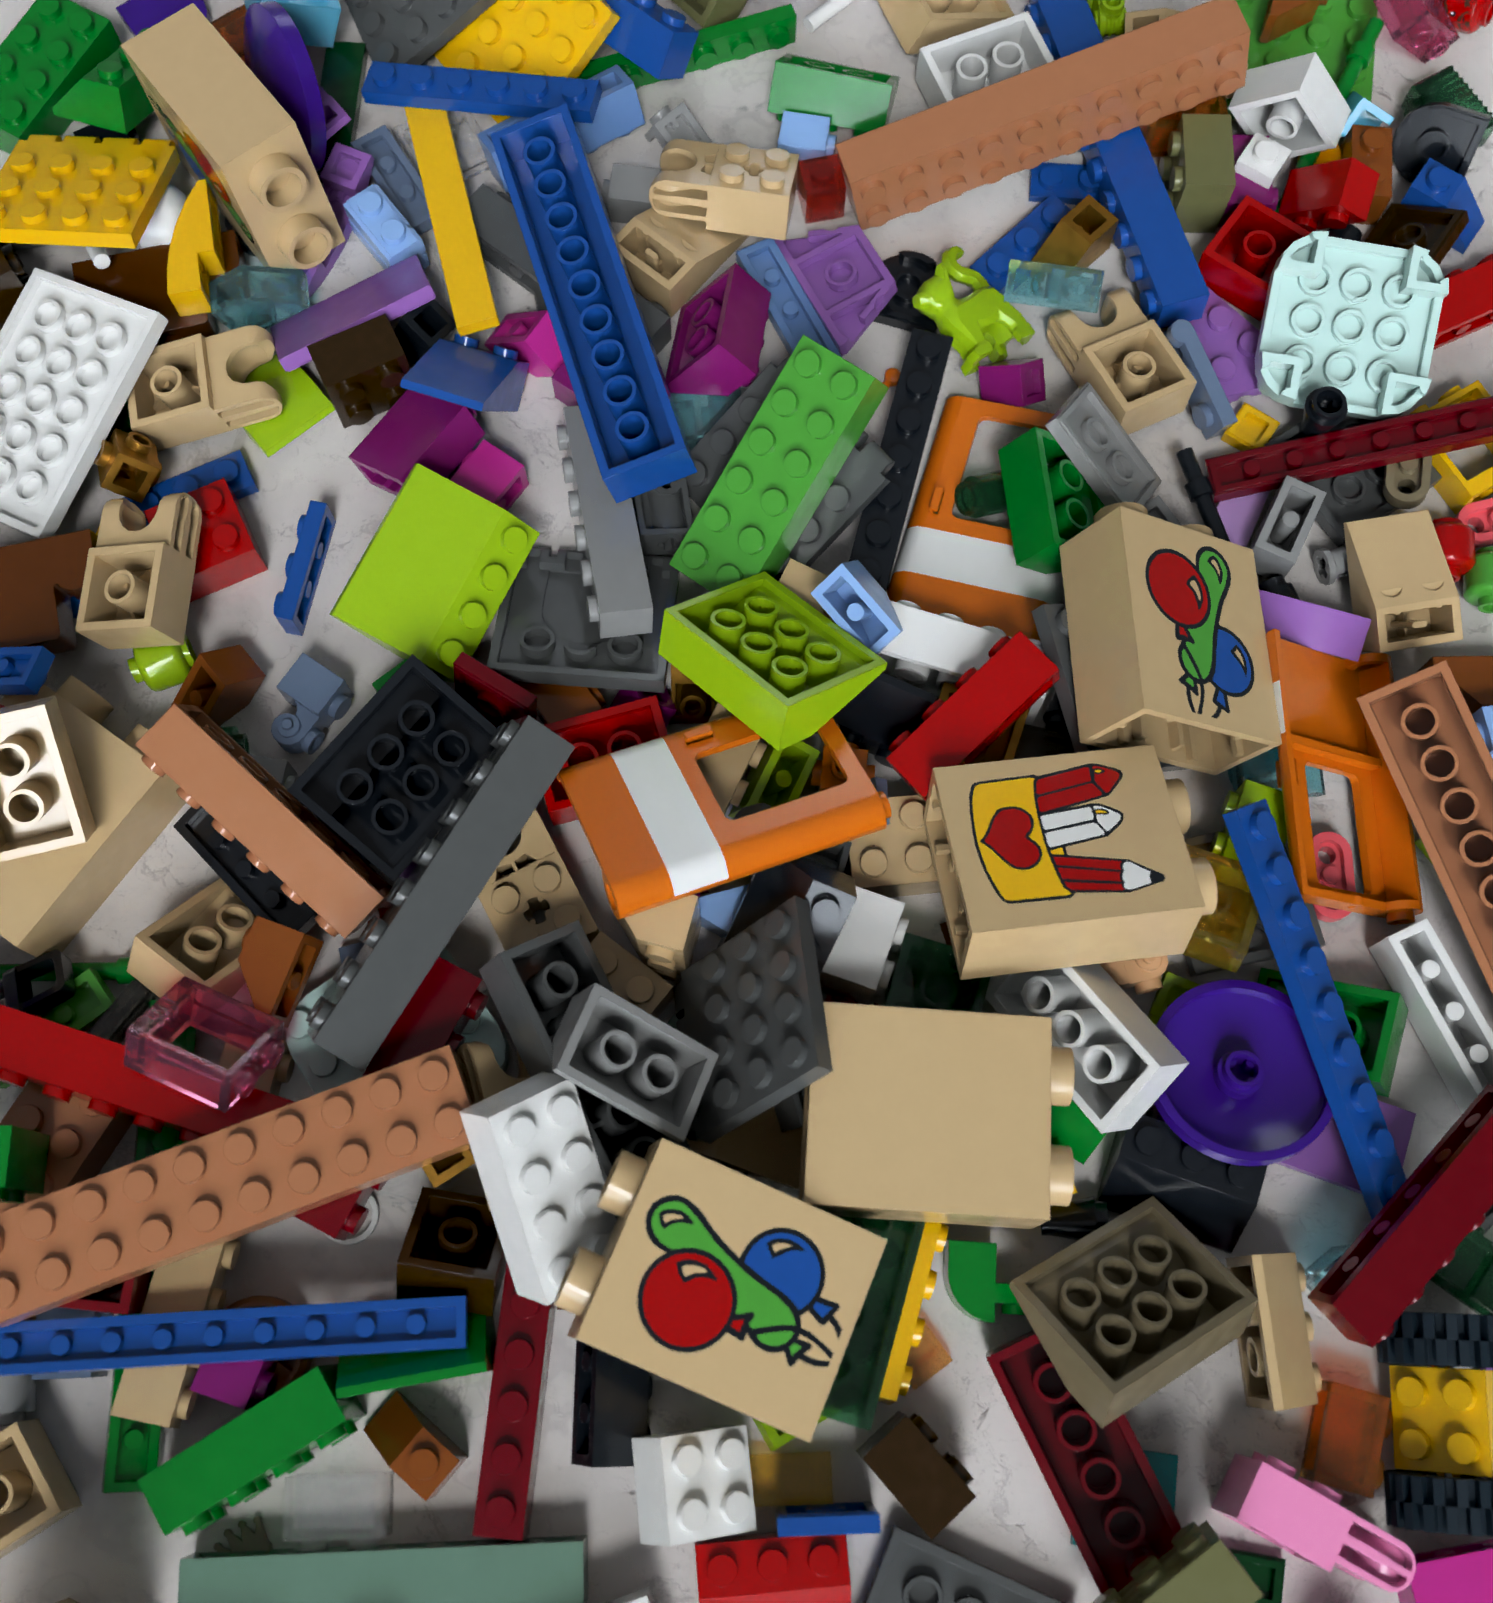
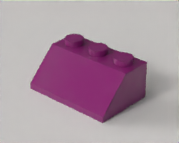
M736 263L681 307L665 377L670 393L729 396L739 387L750 385L757 377L760 353L764 345L765 325L769 318L768 308L771 293Z

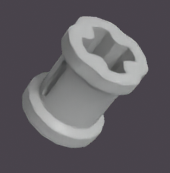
M1346 546L1331 550L1322 547L1314 551V572L1321 584L1330 585L1337 578L1349 575Z

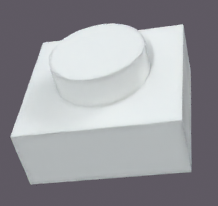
M1256 132L1237 160L1235 172L1269 190L1286 164L1292 150Z

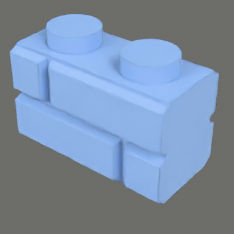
M377 184L370 185L346 200L343 204L352 231L384 270L415 254L424 270L430 265L423 239L410 227L409 222Z

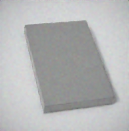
M1087 382L1077 388L1045 424V427L1104 506L1119 502H1135L1144 506L1161 484L1159 476L1090 383Z

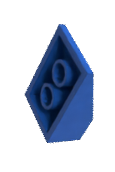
M455 333L454 341L439 339L403 376L400 387L482 412H518L530 363L517 360L518 351L494 345L493 352L478 348L480 340L468 336L460 337L459 334Z

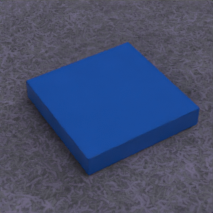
M870 1501L786 1504L775 1507L778 1537L881 1533L880 1514Z

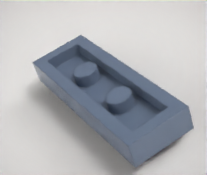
M386 125L351 142L352 148L372 155L374 162L370 176L371 180L382 189L409 222L410 227L418 235L432 229L421 177Z

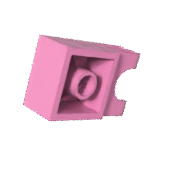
M1254 1451L1252 1458L1235 1453L1211 1506L1212 1509L1297 1558L1329 1572L1332 1571L1334 1566L1350 1576L1367 1581L1389 1592H1399L1410 1585L1416 1571V1560L1410 1547L1340 1505L1343 1499L1342 1495L1316 1481L1312 1483L1302 1477L1295 1480L1294 1476L1297 1470L1271 1455L1266 1457Z

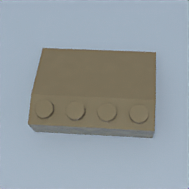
M1154 1196L1014 1278L1009 1285L1066 1389L1101 1428L1242 1335L1258 1302V1299Z

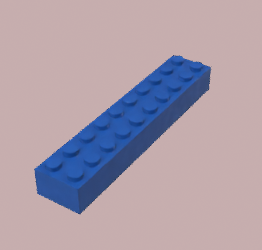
M567 103L490 134L602 479L616 503L697 473L585 146Z

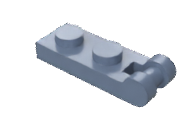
M1179 319L1169 326L1163 334L1197 381L1188 403L1192 410V418L1195 425L1202 431L1205 439L1208 440L1220 435L1238 420L1193 325L1187 320Z

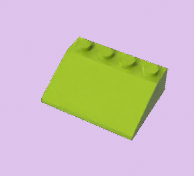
M415 463L329 615L404 660L413 654L444 682L455 683L453 662L462 652L470 657L473 656L540 533L507 510L423 465Z
M765 571L664 609L658 654L777 751L815 734L883 673L887 667V661Z

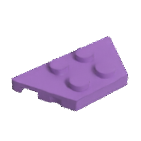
M859 225L839 227L832 231L825 229L808 231V238L786 241L774 239L841 356L847 354L897 292L893 276Z
M1207 287L1210 296L1202 318L1189 322L1193 325L1229 403L1238 401L1242 396L1262 394L1258 390V380L1255 376V354L1260 331Z

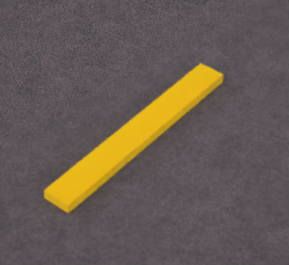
M404 107L458 333L461 337L499 326L500 321L448 112L446 110Z

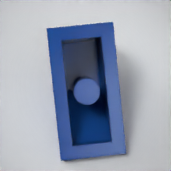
M1432 158L1428 159L1400 203L1467 210L1469 222L1451 247L1461 254H1464L1485 222L1466 178Z

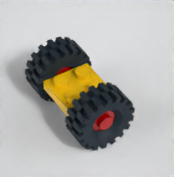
M1403 1312L1394 1322L1392 1333L1385 1340L1377 1343L1378 1362L1431 1365V1367L1389 1365L1394 1463L1396 1470H1384L1386 1524L1413 1531L1422 1530L1430 1533L1439 1532L1470 1536L1487 1535L1493 1537V1370L1453 1368V1366L1493 1368V1315Z

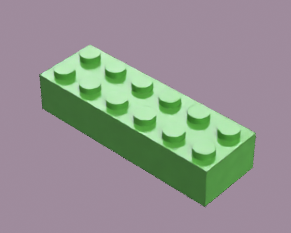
M803 334L669 565L710 592L764 571L773 578H776L889 388L872 375Z

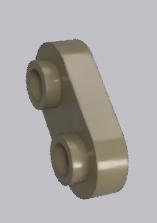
M1432 456L1384 466L1383 495L1390 505L1399 509H1412L1425 500L1431 482ZM1402 486L1408 487L1412 493H1402L1398 488Z

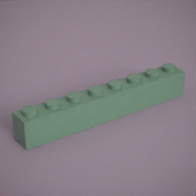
M587 1535L525 1538L523 1541L488 1539L272 1549L267 1554L265 1553L268 1550L197 1552L181 1558L179 1565L178 1603H586L588 1600Z

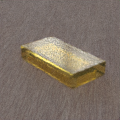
M830 1450L749 1454L755 1507L833 1504Z

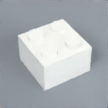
M1316 52L1246 70L1245 86L1235 91L1228 107L1246 135H1255L1258 132L1269 136L1271 140L1292 150L1289 158L1336 148L1351 112L1350 107Z
M855 886L857 899L823 967L820 984L822 988L864 1005H870L874 994L883 997L895 962L886 959L889 952L897 955L909 919L901 917L905 906L904 902Z
M714 1425L631 1438L640 1544L671 1547L757 1530L746 1425Z

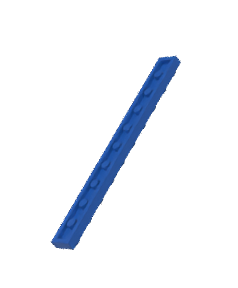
M1265 798L1224 813L1222 816L1371 1220H1373L1407 1178L1395 1149L1393 1137L1388 1130L1379 1106L1376 1091L1371 1084L1362 1060L1359 1045L1355 1041L1346 1017L1342 999L1338 995L1326 956L1321 949L1313 928L1309 910L1303 901L1293 874L1292 864L1288 860L1280 839L1276 821L1270 812Z
M462 1295L19 1321L0 1328V1377L468 1349V1297Z

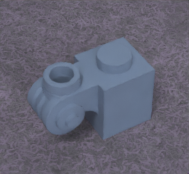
M302 653L276 686L285 700L297 708L296 714L284 713L274 719L271 726L273 738L288 753L299 754L306 752L309 755L315 753L324 741L325 734L322 732L325 727L328 729L334 720L341 719L351 706V698L354 694L346 681L305 653Z

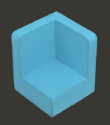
M1352 91L1346 100L1351 112L1341 137H1346L1353 124L1379 127L1383 121L1390 125L1395 118L1355 91Z

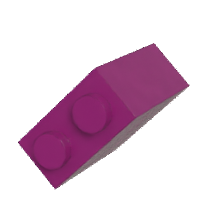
M407 389L348 457L370 484L397 496L415 463H419L448 478L484 436L485 432L475 419L477 413L474 409Z

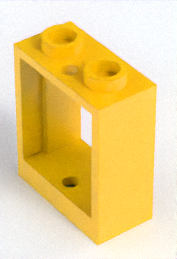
M1477 380L1463 389L1459 385L1454 386L1438 399L1437 404L1430 408L1423 404L1410 414L1486 398L1491 395ZM1493 442L1485 444L1493 455ZM1446 453L1432 455V466L1442 476L1433 487L1455 515L1465 505L1484 500L1493 494V466L1467 481Z

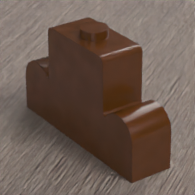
M234 230L221 232L226 274L209 276L212 306L214 299H218V301L223 303L238 302L250 290V278L245 253ZM170 244L109 255L110 265L106 269L96 268L91 259L72 263L75 282L157 311L169 320L156 346L199 333L204 337L218 334L214 307L213 312L180 317L167 294V264Z
M86 529L0 547V647L44 646L52 654L72 651L77 647L71 597L74 596L78 600L81 598L89 548L96 547L98 538L92 530Z

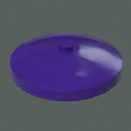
M273 0L253 3L248 7L244 19L245 64L295 121L315 170L318 172L325 161L327 136L322 98L309 53L294 21L279 3Z
M1232 979L1218 980L1186 991L1174 1000L1161 1015L1156 1027L1187 1059L1189 1064L1154 1104L1171 1130L1195 1150L1228 1164L1265 1166L1279 1163L1297 1155L1308 1147L1328 1125L1333 1114L1290 997L1286 994L1256 982Z

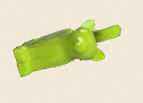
M954 246L943 252L942 262L936 266L934 276L919 287L917 293L913 296L912 304L921 314L934 320L941 335L953 337L951 346L961 355L963 359L961 370L967 376L979 370V361L988 356L992 363L1005 360L1008 357L1006 345L1012 339L1016 338L1018 342L1024 345L1036 332L1022 314L998 290L991 287L979 272L962 267L957 263V260L964 255V250L959 246ZM949 278L954 282L970 286L973 293L958 300L954 296Z

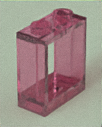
M1373 0L1392 39L1424 64L1442 56L1449 49V46L1460 38L1441 0Z
M184 976L127 1028L123 1065L226 1113L240 1097L245 1099L251 1094L258 1078L267 1069L273 1070L280 1062L285 1050V1044L281 1042L284 1021ZM189 1026H192L246 1052L227 1070L171 1043Z

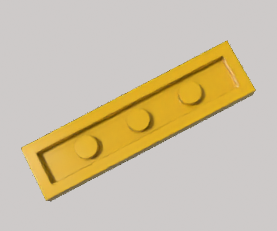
M931 1222L916 1223L871 1397L872 1400L891 1405L897 1402L898 1395L905 1397L908 1392L913 1367L906 1365L910 1347L918 1348L923 1335L925 1319L918 1316L923 1298L930 1300L937 1272L930 1270L934 1252L942 1253L949 1225Z

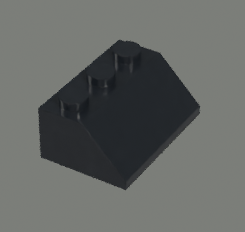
M881 673L833 716V719L847 742L858 745L859 749L868 750V753L875 755L876 761L892 768L886 760L891 754L889 751L890 745L903 732L908 730L912 734L924 722L922 715L936 702L937 695L888 674Z
M805 857L754 873L722 944L796 895L809 901L820 975L857 899L854 877Z
M1143 1115L1131 1129L1116 1131L1096 1201L1106 1200L1109 1211L1122 1215L1154 1196L1202 1244L1230 1254L1233 1252L1257 1206L1268 1165L1239 1166L1215 1160L1185 1143L1171 1130L1166 1122Z

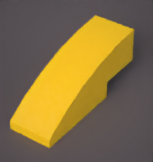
M206 179L197 180L187 197L177 219L169 247L167 294L180 317L213 312L209 276L226 274L218 203Z

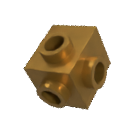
M115 428L108 441L102 440V447L94 460V464L98 465L100 487L142 503L150 487L155 486L162 471V464L158 460L156 445L149 438L138 432L127 433Z

